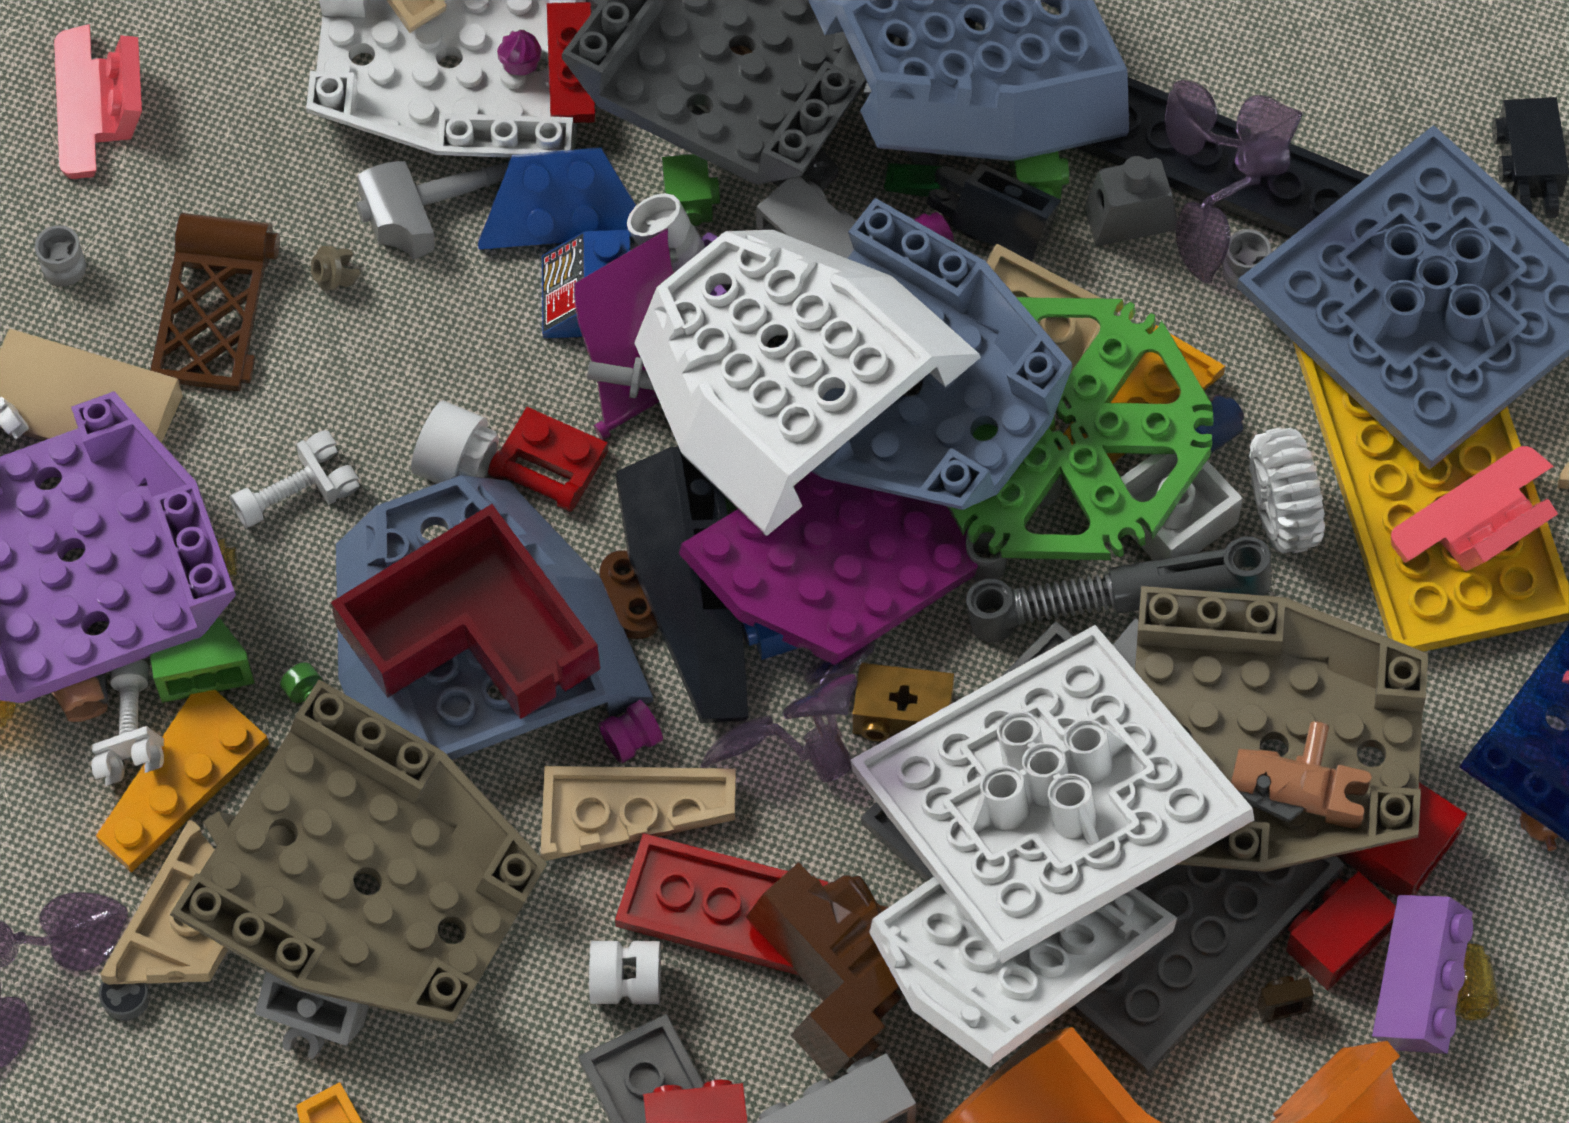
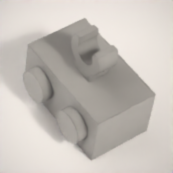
M266 971L255 1014L291 1027L283 1038L284 1050L290 1051L297 1041V1036L306 1038L310 1044L307 1058L314 1059L323 1048L324 1038L347 1046L363 1028L369 1005L301 991Z

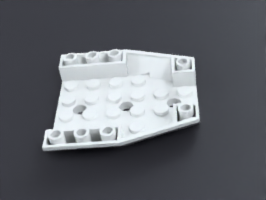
M319 0L322 24L316 71H310L306 105L308 113L435 155L511 158L512 155L575 149L578 123H573V117H550L549 65L544 70L533 71L527 75H512L504 70L503 64L498 59L497 50L502 43L503 36L509 35L512 30L516 32L521 29L536 37L542 49L541 59L548 62L546 3L586 2V0H444L447 4L446 11L411 33L408 32L387 0ZM360 53H368L374 56L373 61L367 65L360 66L351 62ZM447 56H456L462 60L454 68H444L438 64L441 59Z
M775 230L725 231L656 287L634 342L682 455L766 536L802 507L793 486L929 373L946 387L981 358L975 349L893 276ZM720 284L732 285L729 291L721 296L710 295L712 290ZM777 335L788 336L785 343L776 348L766 347L767 342L772 337ZM830 389H845L844 394L839 399L834 401L823 400L825 393Z

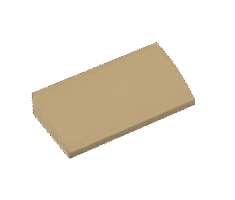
M9 328L0 348V397L13 404L28 424L29 429L22 435L44 441L75 430L78 426L71 409L72 406L115 391L162 443L183 397L177 378Z

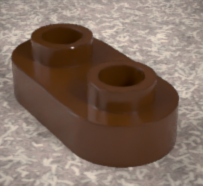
M615 551L606 556L600 565V578L626 636L631 639H644L653 635L659 627L629 561L627 551ZM620 567H626L631 570L626 575H619L615 572ZM636 606L646 609L640 615L633 614L630 610Z

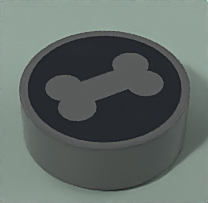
M102 982L99 988V999L105 1012L110 1017L116 1020L127 1021L137 1018L146 1010L150 1001V991L147 983L109 985Z

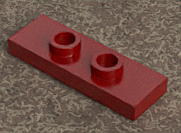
M546 3L550 117H573V123L595 122V102L562 59L563 51L591 15V3Z

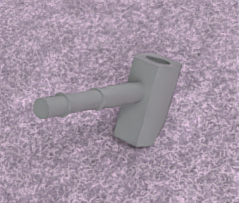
M406 161L388 162L371 167L357 175L358 192L362 200L356 202L362 223L370 221L378 244L399 248L408 253L412 259L420 258L435 250L434 232L423 206L467 194L485 186L489 188V185L502 182L510 161L487 168L481 167L479 170L451 175L416 186Z

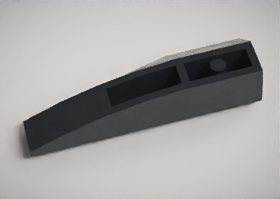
M669 447L616 472L615 477L628 558L700 723L747 721L748 701L742 622L733 615L679 555L683 542L728 516L725 496L682 455L679 447Z

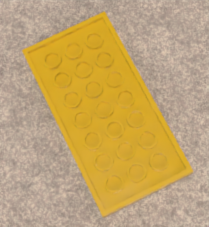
M1292 341L1388 638L1424 652L1569 621V583L1547 522L1485 563L1466 572L1440 541L1406 563L1391 546V532L1397 525L1514 449L1521 447L1508 407L1504 408L1429 470ZM1533 480L1519 489L1532 505L1540 502Z

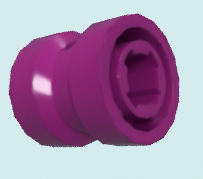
M638 700L628 706L625 714L622 716H610L598 723L600 733L607 747L620 764L635 757L637 749L643 746L650 748L663 741V735L656 719L642 700Z

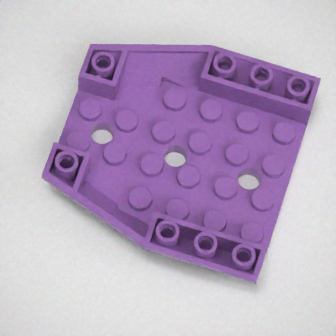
M115 391L72 406L71 409L78 426L77 429L0 456V700L24 703L147 658L152 653L200 638L236 596L196 481ZM51 477L61 478L60 483L55 488L50 490L39 489L42 482ZM75 548L85 550L82 557L73 562L63 561V557L68 551ZM98 621L109 622L107 629L99 635L86 634L87 629L93 623Z

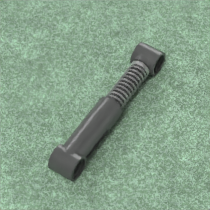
M1243 536L1234 539L1227 545L1226 549L1109 568V573L1103 575V579L1096 575L1095 580H1092L1088 576L1085 582L1080 577L1078 583L1071 579L1070 584H1067L1063 580L1062 585L1059 586L1055 581L1053 587L1046 583L1045 588H1042L1038 584L1036 590L1030 586L1029 591H1025L1023 587L1016 590L1013 588L1012 590L1011 586L1009 587L1003 581L997 579H984L975 583L967 593L966 605L973 634L980 640L1000 642L1012 635L1015 628H1018V624H1025L1029 620L1033 623L1035 617L1041 621L1043 616H1046L1049 620L1053 614L1055 618L1059 617V613L1066 617L1067 612H1071L1074 616L1077 610H1079L1080 614L1084 613V609L1091 613L1092 608H1096L1099 612L1102 606H1104L1105 610H1108L1109 605H1112V608L1116 610V614L1137 611L1140 607L1141 586L1264 596L1272 586L1271 552L1261 539ZM1243 567H1255V569L1250 571L1241 570ZM991 608L999 609L993 613H985L986 610Z

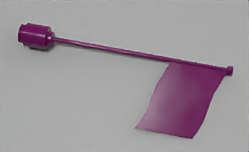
M934 212L931 215L923 213L913 219L954 243V236L948 223L938 212ZM668 229L574 283L577 321L591 362L634 368L635 358H641L634 342L656 287L674 274L668 245ZM597 381L603 421L593 425L601 440L604 441L611 436L610 431L659 403L655 390L639 388L637 397L629 398L631 386Z

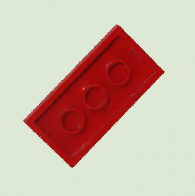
M645 833L642 834L615 917L616 927L799 975L793 969V966L779 954L746 918L763 893L788 871ZM818 879L823 887L828 884L827 881Z

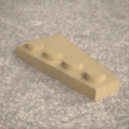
M545 766L540 856L544 861L640 841L643 833L659 837L734 821L736 769Z

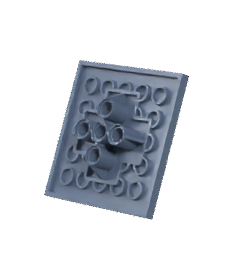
M1434 125L1238 279L1237 288L1429 470L1569 356V247Z

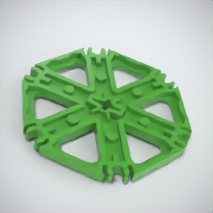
M1016 297L1038 323L1048 317L1091 318L1100 325L1099 333L1071 371L1055 412L1058 418L1062 419L1065 424L1072 423L1070 427L1073 445L1067 435L1064 436L1061 431L1053 432L1056 429L1054 416L1051 425L997 495L964 510L948 506L947 508L963 536L969 527L968 535L971 542L975 543L984 532L993 533L994 537L988 544L989 551L994 555L1001 552V558L1111 561V553L1107 550L1104 543L1110 542L1111 550L1118 557L1124 555L1123 546L1119 540L1125 535L1134 536L1137 543L1142 547L1146 543L1145 532L1141 525L1145 526L1150 532L1153 540L1211 456L1212 434H1199L1195 430L1203 425L1213 426L1212 404L1162 320L1159 327L1155 330L1156 319L1154 314L1150 313L1143 323L1135 324L1130 321L1136 313L1135 304L1129 302L1124 306L1123 299ZM1146 352L1156 353L1162 358L1181 391L1179 398L1170 404L1111 403ZM1064 400L1067 401L1070 408L1067 409L1063 402ZM991 424L981 425L974 431L973 437L979 441L990 440L996 435L998 428ZM1107 453L1175 454L1178 461L1157 494L1149 501L1140 502L1132 498ZM1060 474H1062L1089 521V528L1079 535L1033 534L1025 528L1026 523Z

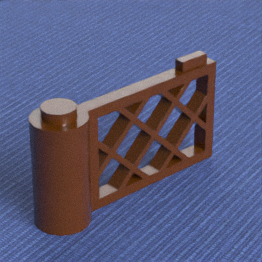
M191 213L180 214L175 233V254L150 371L177 378L180 385L240 392L242 383L251 384L255 356L248 355L264 272L270 259H277L280 249V234L273 232L271 223ZM184 267L203 269L210 278L191 292H188L181 283ZM213 271H220V272L215 275ZM236 273L252 275L249 288L234 298L222 284V282ZM217 287L228 302L207 316L196 300ZM180 291L184 297L177 301ZM246 302L245 311H243L240 305ZM188 305H191L202 320L180 334L173 325L174 315ZM235 310L242 319L241 329L225 339L214 323ZM209 328L219 341V344L198 357L187 341ZM170 333L175 336L171 341H169ZM238 343L237 350L235 353V351L232 349V346ZM180 346L185 349L193 360L179 371L163 369L165 357ZM226 351L234 361L231 377L212 375L205 365ZM198 369H200L202 373H194V372L197 371Z

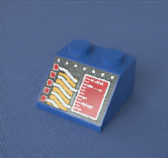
M629 230L584 231L542 255L543 338L583 337L577 321L574 283L631 250Z

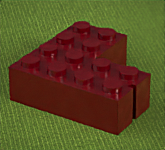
M493 504L480 510L330 602L337 629L387 698L468 648L518 717L522 719L556 698V686L560 685L565 692L601 669L598 644Z

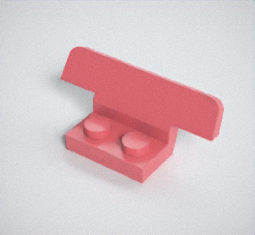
M90 24L64 30L54 40L59 167L69 179L94 177L96 173L95 143L132 139L142 113L138 37L121 35L115 52H109L107 59L97 58L91 60Z
M1528 446L1518 447L1397 525L1391 532V546L1406 563L1440 541L1465 572L1481 565L1558 515L1548 498L1532 505L1529 499H1526L1519 490L1554 466L1533 448Z

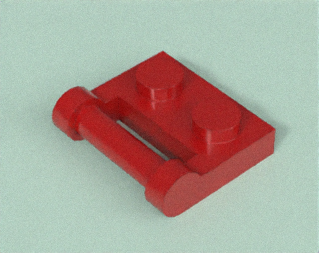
M526 407L501 450L497 451L489 464L488 475L498 480L509 479L557 501V507L572 512L609 451L608 442L530 407ZM518 457L523 458L570 481L562 484L515 461Z

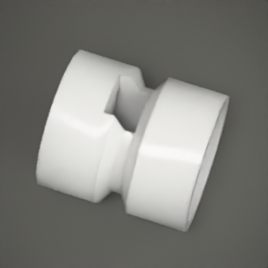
M666 193L653 195L636 205L629 214L627 227L637 246L668 229V245L674 273L705 248L704 242L696 228L690 223L689 216L681 202L674 195Z
M591 941L589 962L590 1004H618L622 997H628L632 1004H660V941H633L628 948H623L619 941ZM624 965L636 967V978L624 980Z

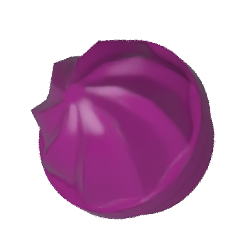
M520 29L516 32L512 30L509 35L503 36L497 54L506 72L512 75H527L537 68L542 56V49L533 34Z

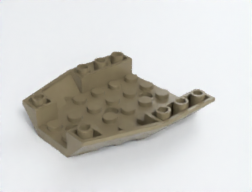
M1141 586L1135 672L1230 782L1232 781L1239 749L1261 750L1260 746L1266 740L1278 739L1288 749L1283 758L1296 760L1297 756H1303L1309 726L1313 721L1322 722L1329 726L1321 766L1337 769L1338 765L1365 770L1372 775L1367 794L1363 796L1355 794L1345 796L1349 801L1364 807V815L1359 828L1352 829L1326 823L1324 816L1302 812L1292 821L1285 822L1256 807H1252L1254 821L1178 864L1267 872L1417 838L1421 796L1419 772L1422 718L1426 700L1428 653L1286 597ZM1365 747H1375L1383 753L1385 760L1379 766L1368 767L1359 761L1357 753Z
M319 679L296 714L290 732L199 874L196 873L170 915L298 990L453 1024L511 928L547 863L444 751ZM278 825L286 826L293 831L295 842L288 846L277 845L271 840L269 830ZM360 874L371 875L377 880L379 891L372 895L362 894L355 888L353 879ZM443 923L457 925L462 930L463 940L457 944L444 942L438 934V926Z

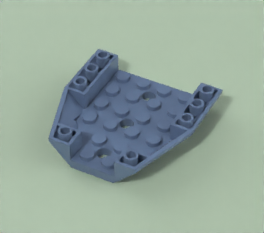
M808 0L824 35L839 32L845 33L869 84L871 93L860 112L877 148L1015 161L1124 137L1129 133L1128 71L1093 0ZM1045 2L1049 6L1057 8L1060 15L1048 13L1044 10L1041 3ZM964 18H970L972 21L980 23L983 30L978 31L970 28ZM886 34H893L903 39L906 46L901 47L892 44Z
M874 198L848 231L854 250L847 259L893 276L975 349L981 358L946 387L930 373L920 380L923 387L918 394L909 397L902 395L811 472L829 480L964 510L997 495L1051 425L1073 367L1072 362L985 260ZM786 336V337L783 339V341L779 344V346H781L782 344L785 343V341L787 340L788 336ZM830 389L825 393L823 400H837L844 394L845 389ZM991 424L998 428L996 435L990 440L979 441L973 437L974 431L981 425Z
M466 475L451 478L377 505L336 543L337 598L430 542L422 536L428 527L441 525L449 530L490 504H493L598 644L601 669L565 692L560 685L556 686V698L520 719L506 699L495 700L488 695V691L494 683L468 648L387 698L337 629L338 678L344 694L444 751L451 760L604 704L610 717L625 712L628 706L638 700H642L645 704L653 702L652 693L601 578L509 481Z

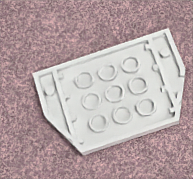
M933 877L874 917L869 933L912 1011L990 1068L1170 935L1174 930L1177 917L1134 888L1001 964L936 878Z

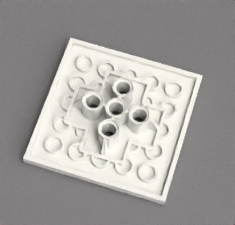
M1096 625L850 760L854 774L1001 964L1254 821L1253 808Z

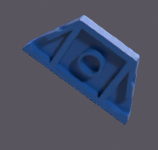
M602 148L512 155L479 237L478 249L565 243L584 231L628 230L627 220L636 204Z

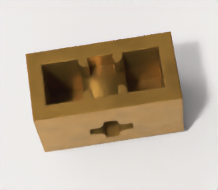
M860 663L853 709V734H860L872 741H885L949 706L953 700L954 673ZM899 705H906V711L898 710Z

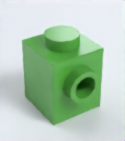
M1058 151L1009 161L1013 178L1061 199L1062 185L1069 184V167L1067 158H1059Z
M694 154L662 157L665 193L674 195L679 199L693 226H698L704 222H713L712 204H720L718 177L709 178L707 160Z

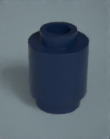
M1221 395L1211 397L1209 400L1213 407V426L1203 425L1195 430L1199 434H1212L1213 445L1211 454L1243 432L1242 421L1244 420V413L1238 403L1230 397L1226 399Z

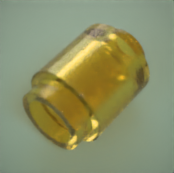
M1467 944L1463 965L1465 979L1458 993L1455 1014L1461 1015L1465 1020L1475 1021L1488 1017L1491 1014V1010L1499 1005V997L1491 957L1485 954L1482 945Z

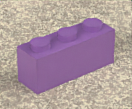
M1398 895L1372 1037L1381 1042L1388 1041L1396 1051L1448 1054L1450 1038L1456 1030L1455 1010L1458 993L1465 979L1463 965L1467 943L1473 934L1472 911L1451 897Z

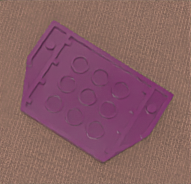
M813 472L807 474L793 486L802 507L769 535L766 536L738 509L683 542L679 551V555L739 621L752 627L756 622L784 635L782 641L797 648L809 649L815 656L834 665L973 578L978 569V565L969 558L966 552L967 529L963 536L947 506L821 478Z

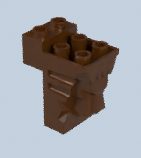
M798 862L763 893L746 918L823 1000L795 1029L791 1036L831 1079L841 1069L847 1073V1069L852 1064L864 1057L870 1056L880 1046L874 1039L885 1027L880 1019L902 998L896 991L899 990L903 996L904 994L869 933L872 919L888 907L879 905L861 876L851 877L850 875H843L823 887L816 876H811Z

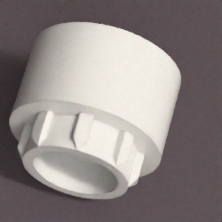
M442 400L434 407L421 430L412 457L411 471L413 474L437 484L460 475L486 478L489 464L498 449L499 437L496 431L487 428L488 422L486 418Z

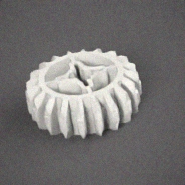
M1279 427L1266 430V433L1255 435L1250 444L1248 455L1250 459L1249 470L1251 472L1254 500L1257 504L1258 515H1260L1262 521V529H1265L1267 534V540L1277 552L1282 554L1293 552V554L1308 551V548L1318 546L1324 536L1325 523L1323 517L1325 512L1322 504L1323 497L1320 491V481L1317 477L1316 466L1312 461L1311 451L1307 449L1306 440L1296 429L1291 427L1286 429Z

